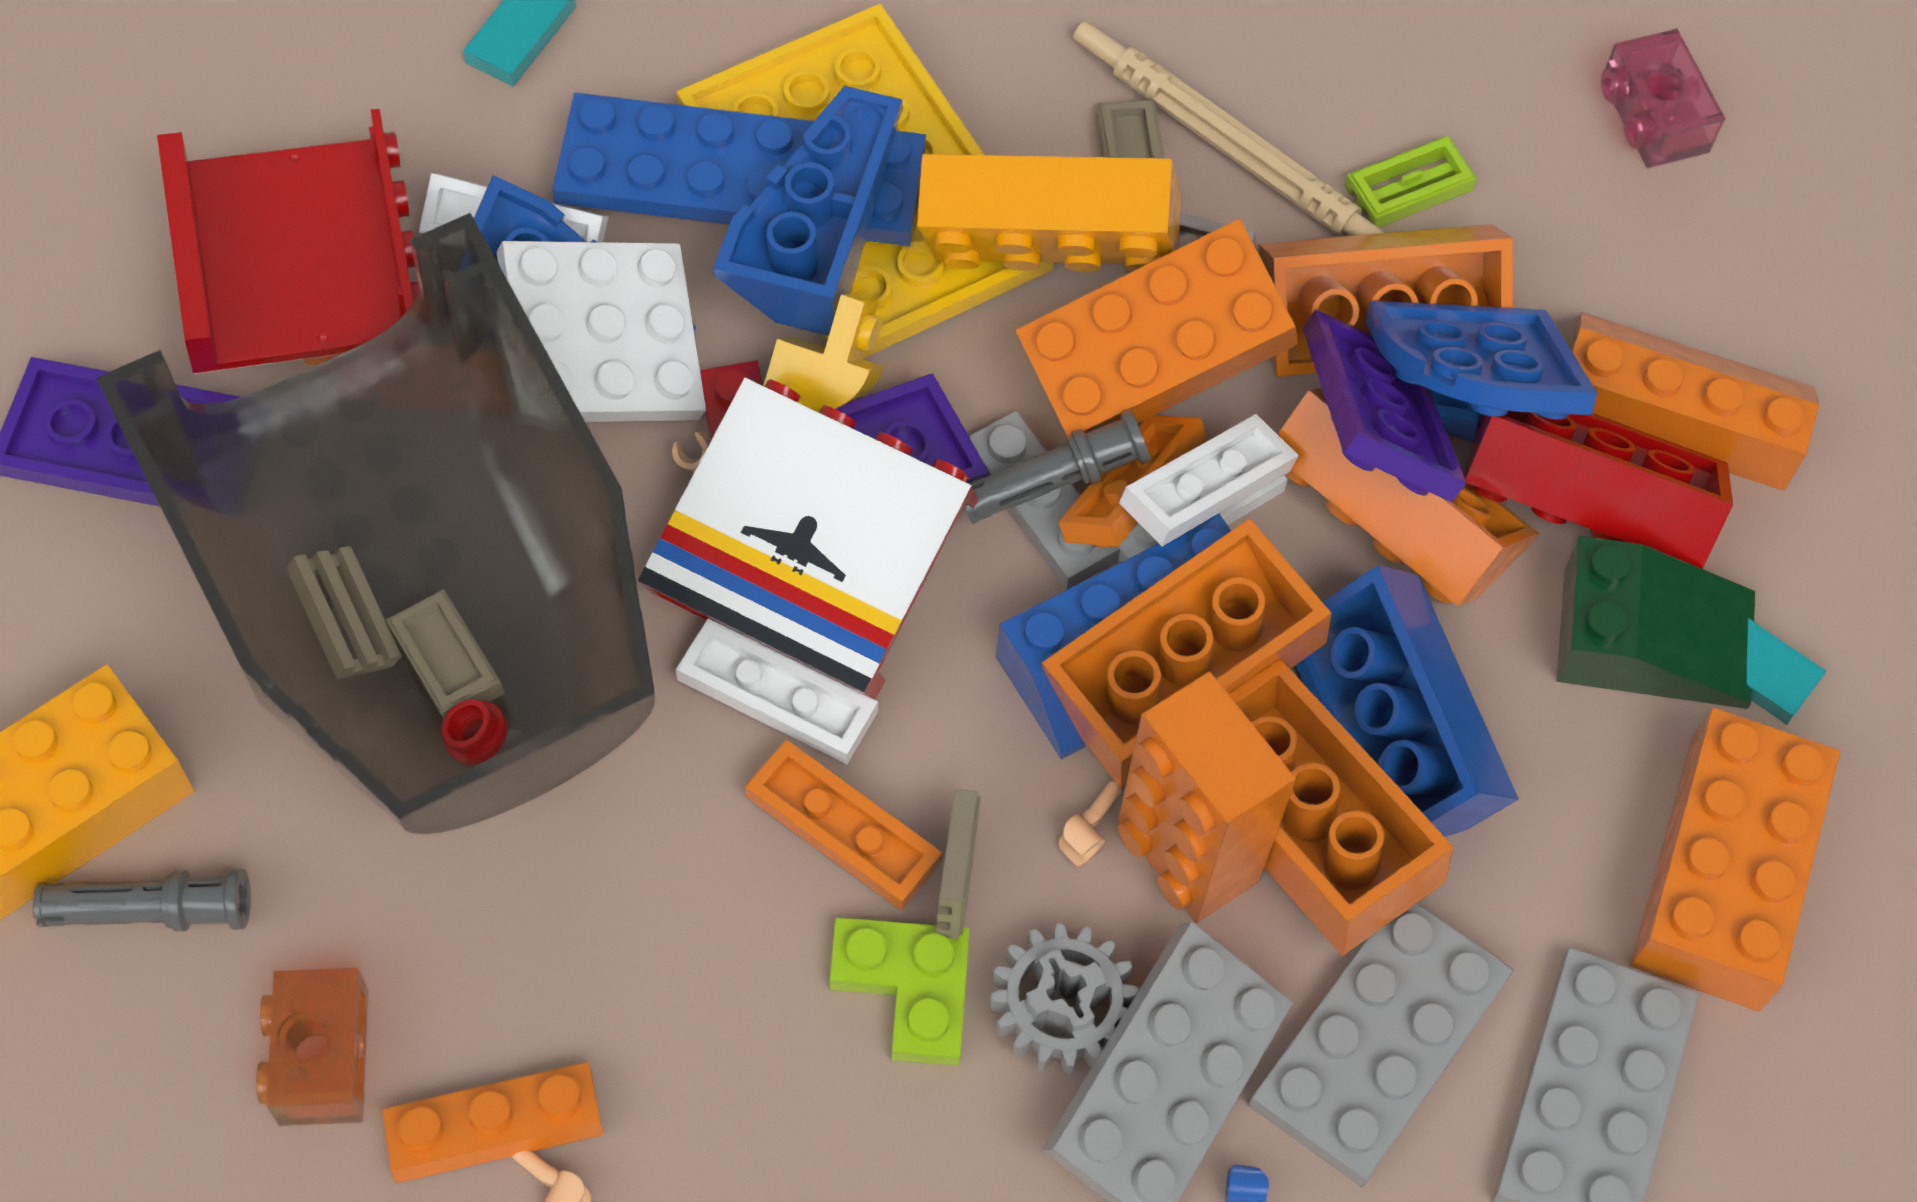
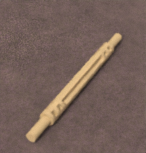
M1087 20L1077 27L1073 39L1113 67V75L1146 99H1154L1155 105L1336 235L1343 237L1346 234L1348 236L1385 233L1361 216L1362 209L1141 51L1135 47L1126 49Z

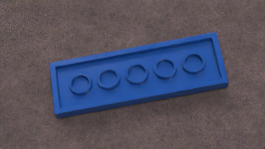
M574 92L552 188L554 203L730 224L732 217L745 203L749 206L767 185L766 177L777 164L783 166L803 143V134L814 121ZM903 131L895 132L865 241L904 246L911 245L921 179L922 154H925L926 134Z

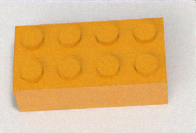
M922 154L917 227L937 260H944L943 264L948 267L974 269L980 266V261H1004V266L1009 269L1030 271L1039 269L1040 262L1064 263V267L1071 271L1095 272L1101 269V264H1125V269L1132 272L1179 247L1181 191L1172 159Z
M108 664L0 732V920L33 899L36 886L39 883H57L195 792L178 759Z

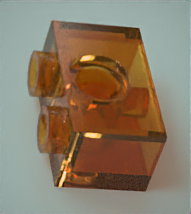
M358 968L274 971L272 995H263L260 1006L262 1035L270 1037L269 1061L259 1062L256 1089L259 1104H266V1107L279 1126L363 1122L368 988ZM312 1036L328 1038L325 1048L317 1056L309 1059L295 1057L298 1046L305 1039Z

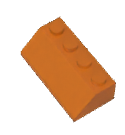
M1493 224L1259 244V256L1296 326L1298 345L1271 358L1274 374L1277 377L1317 373L1302 329L1315 309L1371 335L1366 324L1370 301L1513 308V237Z
M1581 312L1570 349L1597 391L1593 409L1594 414L1727 462L1729 473L1782 491L1785 490L1807 454L1820 405L1813 386Z
M1321 388L1308 390L1277 434L1299 455L1292 470L1285 475L1301 486L1309 487L1311 485L1328 499L1325 505L1335 517L1349 525L1354 526L1358 524L1375 538L1373 546L1381 555L1396 564H1407L1423 578L1421 582L1425 590L1442 603L1451 604L1453 602L1456 606H1461L1477 599L1540 534L1503 503L1489 500L1476 493L1471 484L1466 483L1453 502H1450L1430 492L1426 496L1418 495L1403 486L1397 477L1377 468L1374 471H1366L1355 466L1342 453V447Z
M1249 518L1044 660L1041 664L1044 673L1082 741L1122 789L1126 786L1142 713L1209 671L1226 692L1229 693L1278 659H1281L1291 669L1326 644L1332 613Z

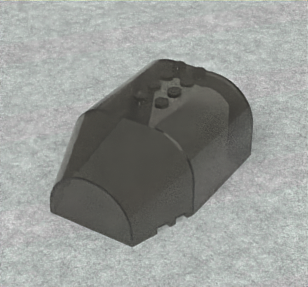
M471 213L410 239L419 290L412 306L395 324L368 342L267 388L238 399L220 403L200 404L187 401L180 396L166 360L160 350L96 378L258 703L399 826L413 834H436L466 827L507 812L549 792L582 773L619 747L646 721L655 704V689L637 590L635 566L630 546L622 488ZM351 546L384 619L444 589L501 681L505 694L490 701L505 714L508 721L507 737L499 751L487 761L477 765L461 764L449 755L441 732L443 718L394 636L393 638L402 655L394 667L337 680L286 570L292 558L305 554L307 559H312L316 552L328 550L330 555H333L340 547ZM315 575L321 587V590L326 598V601L330 609L332 610L334 605L329 597V594L324 586V583L320 575ZM340 629L353 660L358 659L346 631Z

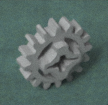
M1059 923L1056 924L1053 939L1045 941L1041 933L1033 929L1029 931L1028 936L1029 950L1025 951L1021 947L1011 944L1007 948L1006 960L1011 968L996 966L994 971L993 984L1002 990L991 993L990 1010L1006 1013L997 1020L996 1033L998 1037L1009 1036L1015 1033L1017 1038L1012 1054L1016 1058L1025 1055L1030 1049L1038 1053L1036 1070L1043 1072L1049 1065L1051 1058L1061 1060V1067L1065 1075H1072L1077 1058L1083 1057L1092 1068L1101 1053V1047H1105L1128 1008L1126 1007L1130 1006L1139 991V987L1122 985L1131 975L1133 966L1130 961L1113 964L1111 959L1116 944L1109 940L1099 948L1090 944L1092 938L1091 928L1084 927L1079 933L1077 940L1069 939L1064 924ZM1033 970L1035 974L1034 982L1037 988L1026 993V998L1019 1001V988L1026 976ZM1054 988L1056 991H1060L1065 999L1076 996L1075 1008L1069 1007L1063 999L1052 1001ZM1108 997L1109 1012L1103 1022L1096 1028L1094 1024L1095 1016L1091 1009L1101 1005L1102 999ZM1042 1031H1046V1032H1049V1033L1058 1035V1036L1063 1037V1038H1056V1037L1047 1035V1034L1043 1033Z

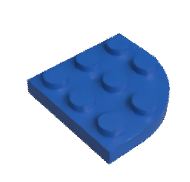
M1370 301L1366 319L1367 327L1383 357L1396 369V377L1404 382L1422 385L1448 397L1471 403L1470 405L1473 410L1487 416H1503L1508 413V410L1534 412L1550 419H1563L1568 417L1569 414L1592 415L1597 391L1547 310Z

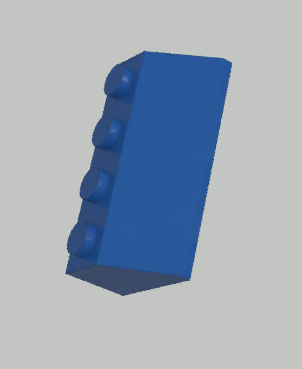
M1220 513L1166 545L1161 546L1158 543L999 624L996 659L1060 759L1086 747V744L1079 736L1044 673L1041 663L1228 534L1231 529Z
M1377 565L1322 601L1332 613L1327 642L1295 665L1303 684L1441 834L1446 837L1468 830L1519 800L1419 575Z

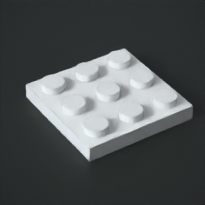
M502 241L497 250V259L520 423L700 420L706 411L680 244Z

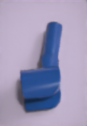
M1233 1165L1227 1175L1225 1202H1266L1269 1187L1268 1177L1259 1168Z

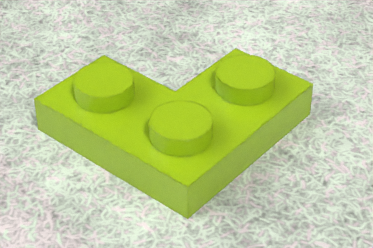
M835 918L829 981L830 990L897 995L891 1061L960 1065L970 928L964 927L963 935H959V939H952L937 934L936 925Z

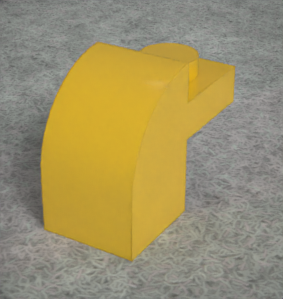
M859 293L842 294L826 347L795 336L777 339L764 386L767 380H775L797 392L801 396L799 404L818 413L823 405L836 409L848 402L864 397L878 382L884 369L882 365L862 359L864 351L868 353L872 351L880 332L881 317L875 315L879 300Z

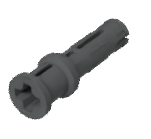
M1131 409L1122 411L1119 420L1090 432L1084 433L1081 429L1071 432L1072 435L1066 437L1068 443L1051 451L996 471L994 474L979 480L969 482L968 484L972 485L978 499L974 508L964 505L971 523L975 524L995 513L1015 507L1082 479L1085 484L1091 482L1093 485L1101 481L1103 473L1137 460L1142 465L1150 462L1151 458Z
M243 868L232 869L228 876L190 877L189 872L186 870H176L172 874H168L164 880L150 882L39 883L33 896L34 919H37L36 924L38 927L152 922L164 923L167 928H172L175 932H184L190 928L191 924L228 923L233 930H244L249 921L251 908L250 883L247 872Z

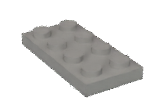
M1415 904L1366 940L1255 1092L1248 1106L1363 1188L1514 970L1419 904Z
M1192 921L1179 924L1041 1151L1108 1202H1178L1293 1002Z
M1571 947L1568 948L1563 956L1492 1202H1644L1699 993Z

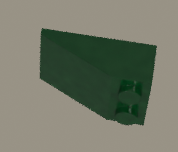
M1578 536L1564 570L1556 682L1748 709L1751 705L1752 689L1747 685L1748 618L1754 621L1755 591L1643 544Z

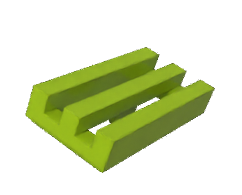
M1447 135L1347 174L1344 187L1349 195L1356 194L1355 204L1362 209L1361 212L1367 211V220L1379 228L1473 191L1477 178ZM1446 158L1448 161L1425 171L1419 169L1402 177V180L1374 191L1370 188L1440 159Z

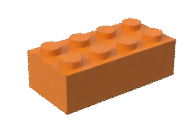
M1240 218L1015 330L1067 437L1072 435L1071 432L1078 429L1087 433L1117 421L1121 417V412L1127 409H1131L1138 424L1298 345L1296 326Z
M1278 659L1228 693L1296 778L1264 868L1341 956L1347 954L1446 883L1454 848L1453 845L1281 659Z
M1209 671L1142 713L1119 813L1118 832L1128 850L1137 858L1145 856L1158 873L1157 882L1167 901L1177 910L1185 908L1195 923H1198L1260 881L1296 778Z
M1712 707L1691 739L1630 967L1758 1012L1768 1003L1784 983L1841 750Z

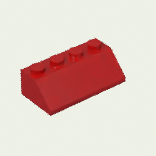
M1510 410L1503 416L1482 415L1466 462V483L1473 485V490L1484 498L1495 502H1507L1509 498L1530 506L1535 515L1548 522L1565 524L1568 520L1589 528L1590 533L1596 538L1643 544L1701 569L1704 568L1733 507L1727 462L1594 413L1592 415L1569 414L1568 417L1563 419H1550L1534 412Z

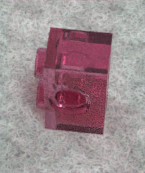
M1678 28L1614 44L1606 67L1601 74L1602 92L1605 99L1609 103L1614 104L1624 123L1626 140L1632 148L1638 150L1646 168L1710 153L1724 123L1725 116Z

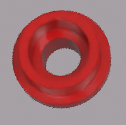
M469 699L456 704L447 713L442 723L441 732L445 748L450 756L464 765H477L487 761L499 751L507 737L508 721L505 714L495 704L488 701Z

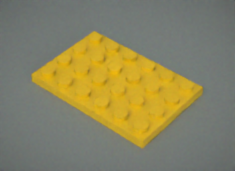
M881 3L676 91L677 105L815 121L844 86L903 99V107L896 131L926 134L925 154L984 155ZM918 193L910 246L865 241L851 293H859L879 300L875 315L881 317V328L874 348L869 353L864 351L862 359L1052 271L1054 263L1040 262L1039 269L1030 271L1009 269L1004 266V261H980V266L974 269H957L944 265V260H937L917 227Z

